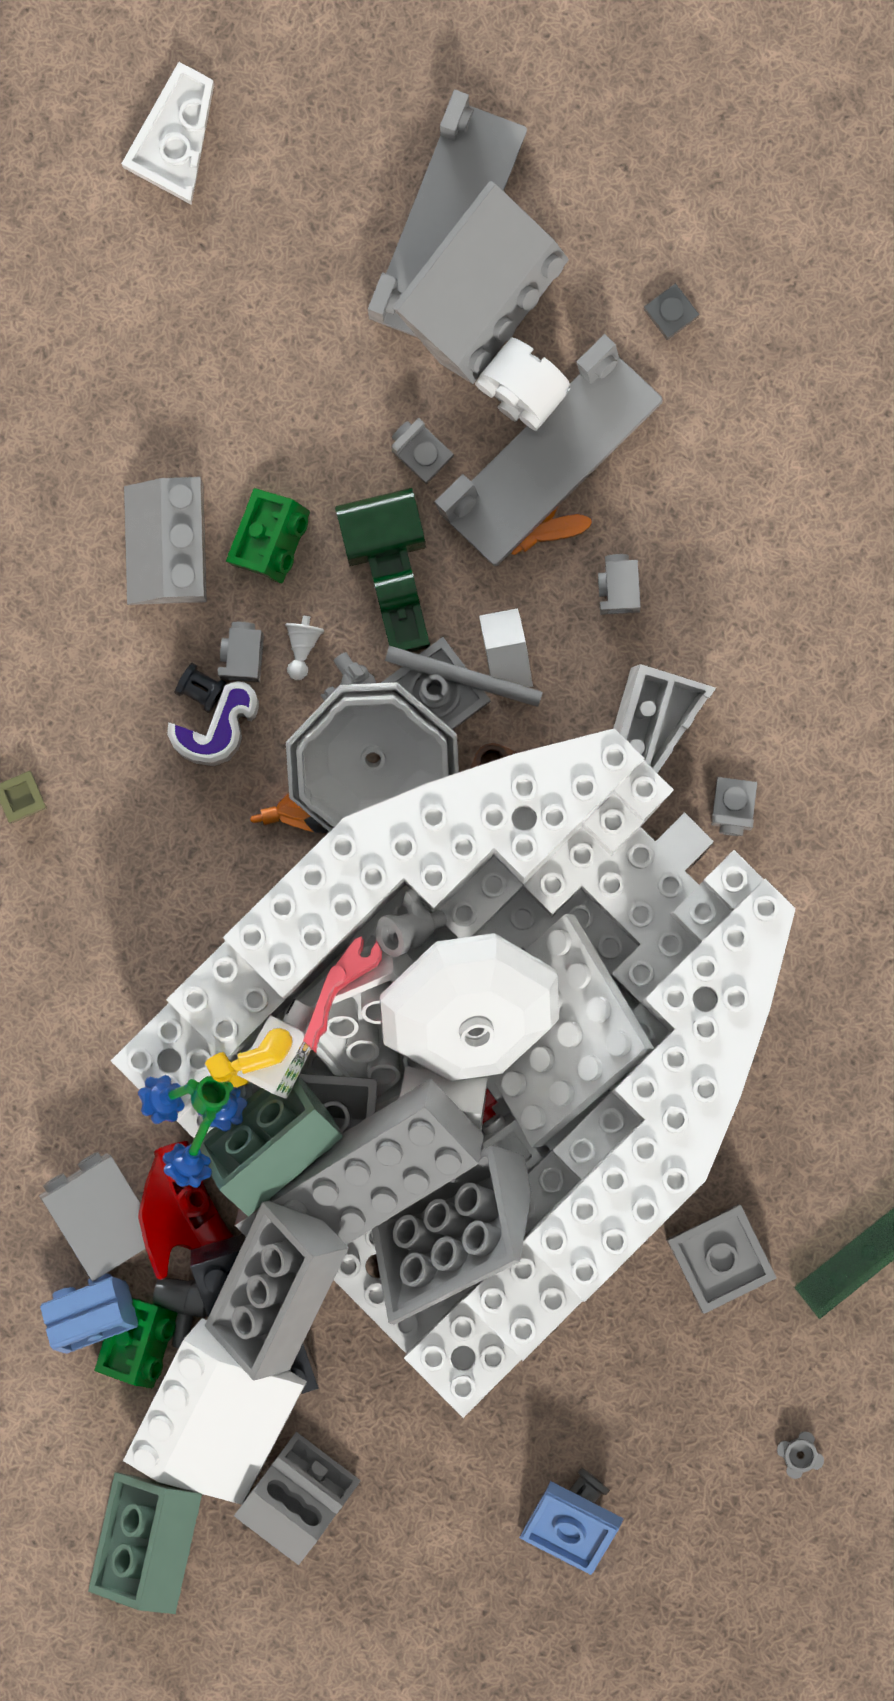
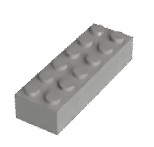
M430 1078L342 1133L343 1137L329 1151L323 1153L304 1169L297 1178L291 1180L272 1196L269 1201L323 1220L347 1245L478 1165L484 1134ZM260 1207L249 1217L239 1209L235 1226L245 1236H247Z

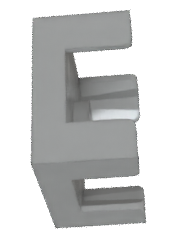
M739 1204L687 1231H682L666 1239L703 1314L777 1278L742 1206Z

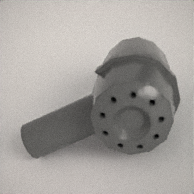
M174 1278L157 1280L153 1293V1304L177 1312L172 1346L179 1348L184 1338L191 1331L193 1316L206 1318L207 1313L195 1280L186 1281Z

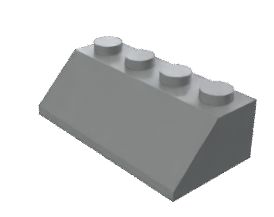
M270 1201L262 1202L205 1324L208 1331L253 1381L290 1370L349 1247L323 1220Z

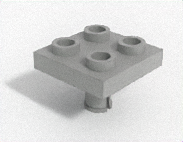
M444 637L419 654L467 669ZM401 667L381 682H397L452 730L491 702L483 690L444 679L436 674L430 675L407 667Z

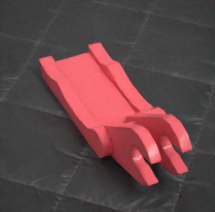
M362 936L354 939L337 964L331 967L303 1040L315 1053H317L320 1037L327 1031L329 1012L338 992L349 983L376 968L382 961V950L377 941L372 947L370 955L368 957H361L364 939H362Z

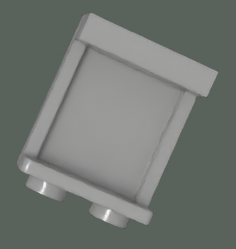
M99 1152L93 1153L79 1162L77 1165L80 1170L66 1178L64 1173L49 1180L43 1185L45 1192L39 1195L92 1282L146 1249L138 1219L140 1202L112 1156L108 1153L101 1156Z

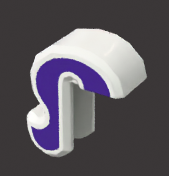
M237 681L225 685L206 736L168 722L167 735L174 749L182 757L196 764L216 766L229 761L239 750L242 739L238 722L239 718L243 716L248 721L256 718L259 708L257 695L250 685L245 682Z

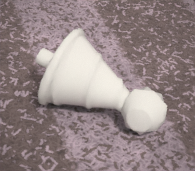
M303 616L302 624H285L292 646L291 649L295 660L288 664L287 672L290 678L294 680H302L307 676L308 667L304 660L307 659L308 654L315 646L320 635L324 633L322 628L309 626L311 618L309 616Z

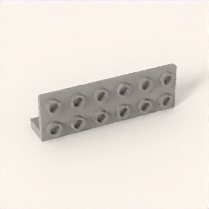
M454 89L440 124V138L386 274L382 272L369 304L368 316L370 320L417 337L392 308L489 181H492L504 191L527 133L525 126L470 106L469 95Z
M605 334L576 361L580 374L570 383L568 388L571 389L537 431L526 426L472 481L462 474L434 501L440 515L493 566H498L663 402L661 395L619 357L616 344Z

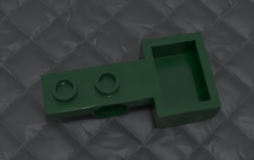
M408 488L335 506L349 567L369 562L389 646L409 652L430 647L408 557L409 552L426 548V541L413 489Z

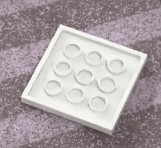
M564 914L524 950L557 971L559 1020L502 1074L491 1075L531 1147H542L654 1050L653 1045L576 916L571 914Z

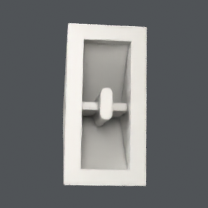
M518 608L480 615L479 619L490 676L525 687H533L526 640Z

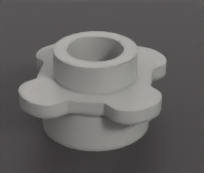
M801 1432L798 1438L790 1442L781 1441L777 1446L778 1455L783 1457L786 1462V1473L793 1479L800 1478L803 1472L811 1469L818 1470L824 1464V1457L817 1453L814 1446L815 1438L810 1432ZM799 1451H802L804 1453V1457L802 1459L797 1458V1453Z

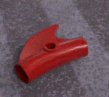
M188 1141L169 1144L153 1151L155 1158L144 1186L138 1219L144 1245L155 1276L159 1280L167 1277L172 1248L180 1246L192 1250L234 1237L217 1211L203 1181H201L200 1186L197 1188L191 1185L179 1186L171 1176L164 1173V1167L167 1164L163 1162V1155L172 1151L175 1144L179 1143L185 1147L189 1146Z

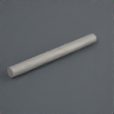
M389 646L385 661L430 675L436 674L456 683L536 707L539 706L543 693L542 691L393 646Z

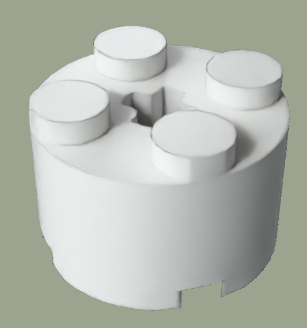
M510 338L480 374L475 385L489 397L493 398L495 396L501 401L498 409L512 421L516 422L520 418L529 428L537 431L571 389L568 388L570 383L560 370L545 357L540 360L530 354L533 351L532 347L516 338Z

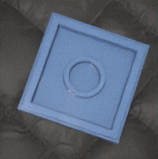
M550 1481L519 1538L592 1575L618 1532L624 1518Z

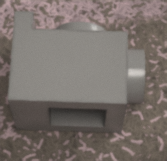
M627 554L605 556V572L598 573L599 597L607 596V601L600 602V615L640 613L638 560H629V555Z
M232 622L231 628H229V638H222L220 662L227 663L226 667H218L220 679L260 682L264 634L261 630H255L254 623Z

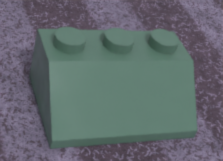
M299 1075L287 1099L260 1088L246 1100L247 1107L242 1112L243 1122L240 1125L231 1123V1128L227 1132L214 1127L206 1134L200 1147L201 1153L211 1159L208 1167L212 1171L211 1176L218 1189L248 1217L261 1206L262 1202L269 1201L272 1196L291 1180L297 1178L304 1169L323 1153L329 1151L343 1137L331 1114Z
M115 1472L88 1592L139 1611L176 1614L202 1494L154 1480Z

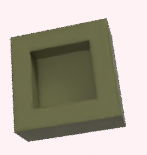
M31 771L0 783V803L10 824L47 809Z

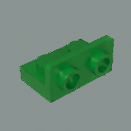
M254 488L226 562L232 566L264 575L274 582L282 584L286 574L293 566L294 554L300 538L307 530L310 510L291 498Z
M132 1297V1306L135 1309L138 1327L104 1339L94 1371L134 1386L152 1389L163 1370V1357L168 1342L175 1332L177 1312Z

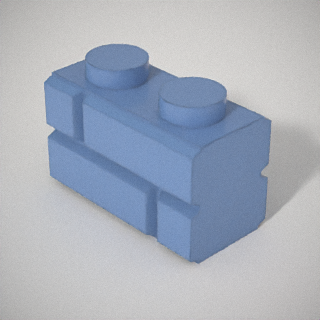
M104 1274L93 1282L91 1279H88L89 1286L78 1290L73 1287L60 1289L52 1294L53 1300L42 1303L40 1308L44 1324L47 1326L46 1332L52 1350L68 1354L138 1327L135 1309L132 1306L131 1293L126 1281L111 1277V1274Z

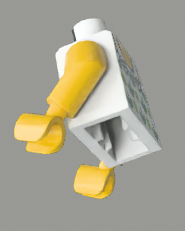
M293 999L283 1020L281 1021L270 1015L252 1048L249 1051L237 1054L238 1059L230 1062L225 1052H220L207 1059L205 1065L211 1076L217 1082L228 1081L233 1084V1087L237 1088L251 1082L272 1094L287 1099L311 1050L303 1040L306 1034L305 1030L315 1009Z

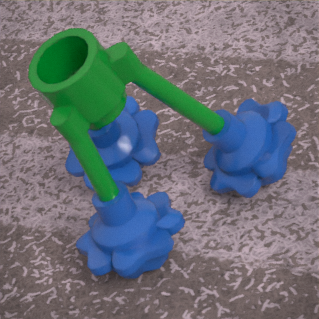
M163 1075L160 1078L148 1077L144 1081L145 1087L139 1089L138 1096L142 1102V1114L145 1116L151 1115V1120L154 1124H160L163 1121H176L178 1119L177 1112L182 1111L185 1107L181 1096L186 1094L191 1095L193 1108L197 1111L198 1115L202 1116V1122L192 1144L187 1147L179 1143L175 1144L173 1150L165 1153L162 1157L163 1162L167 1164L164 1167V1173L171 1176L177 1185H191L197 1188L203 1179L209 1178L212 1174L211 1169L208 1167L211 1159L202 1154L200 1150L209 1127H217L223 1132H227L231 1128V1123L240 1125L243 1122L242 1112L247 1107V1101L239 1097L241 1092L239 1087H233L231 1082H217L212 1076H207L200 1082L190 1079L184 1086H180L178 1083L171 1084V1078L168 1075Z

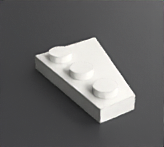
M178 62L121 163L124 169L191 205L214 81Z

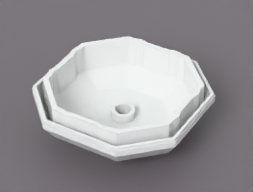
M397 682L339 685L286 741L289 798L329 832L346 816L426 783L459 773L457 734ZM375 752L381 758L378 762L371 763L366 760L367 754Z
M495 933L437 941L380 994L384 1045L450 1081L502 1074L559 1020L557 971Z

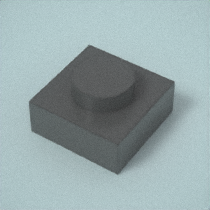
M676 283L644 306V311L666 340H669L699 318V313Z

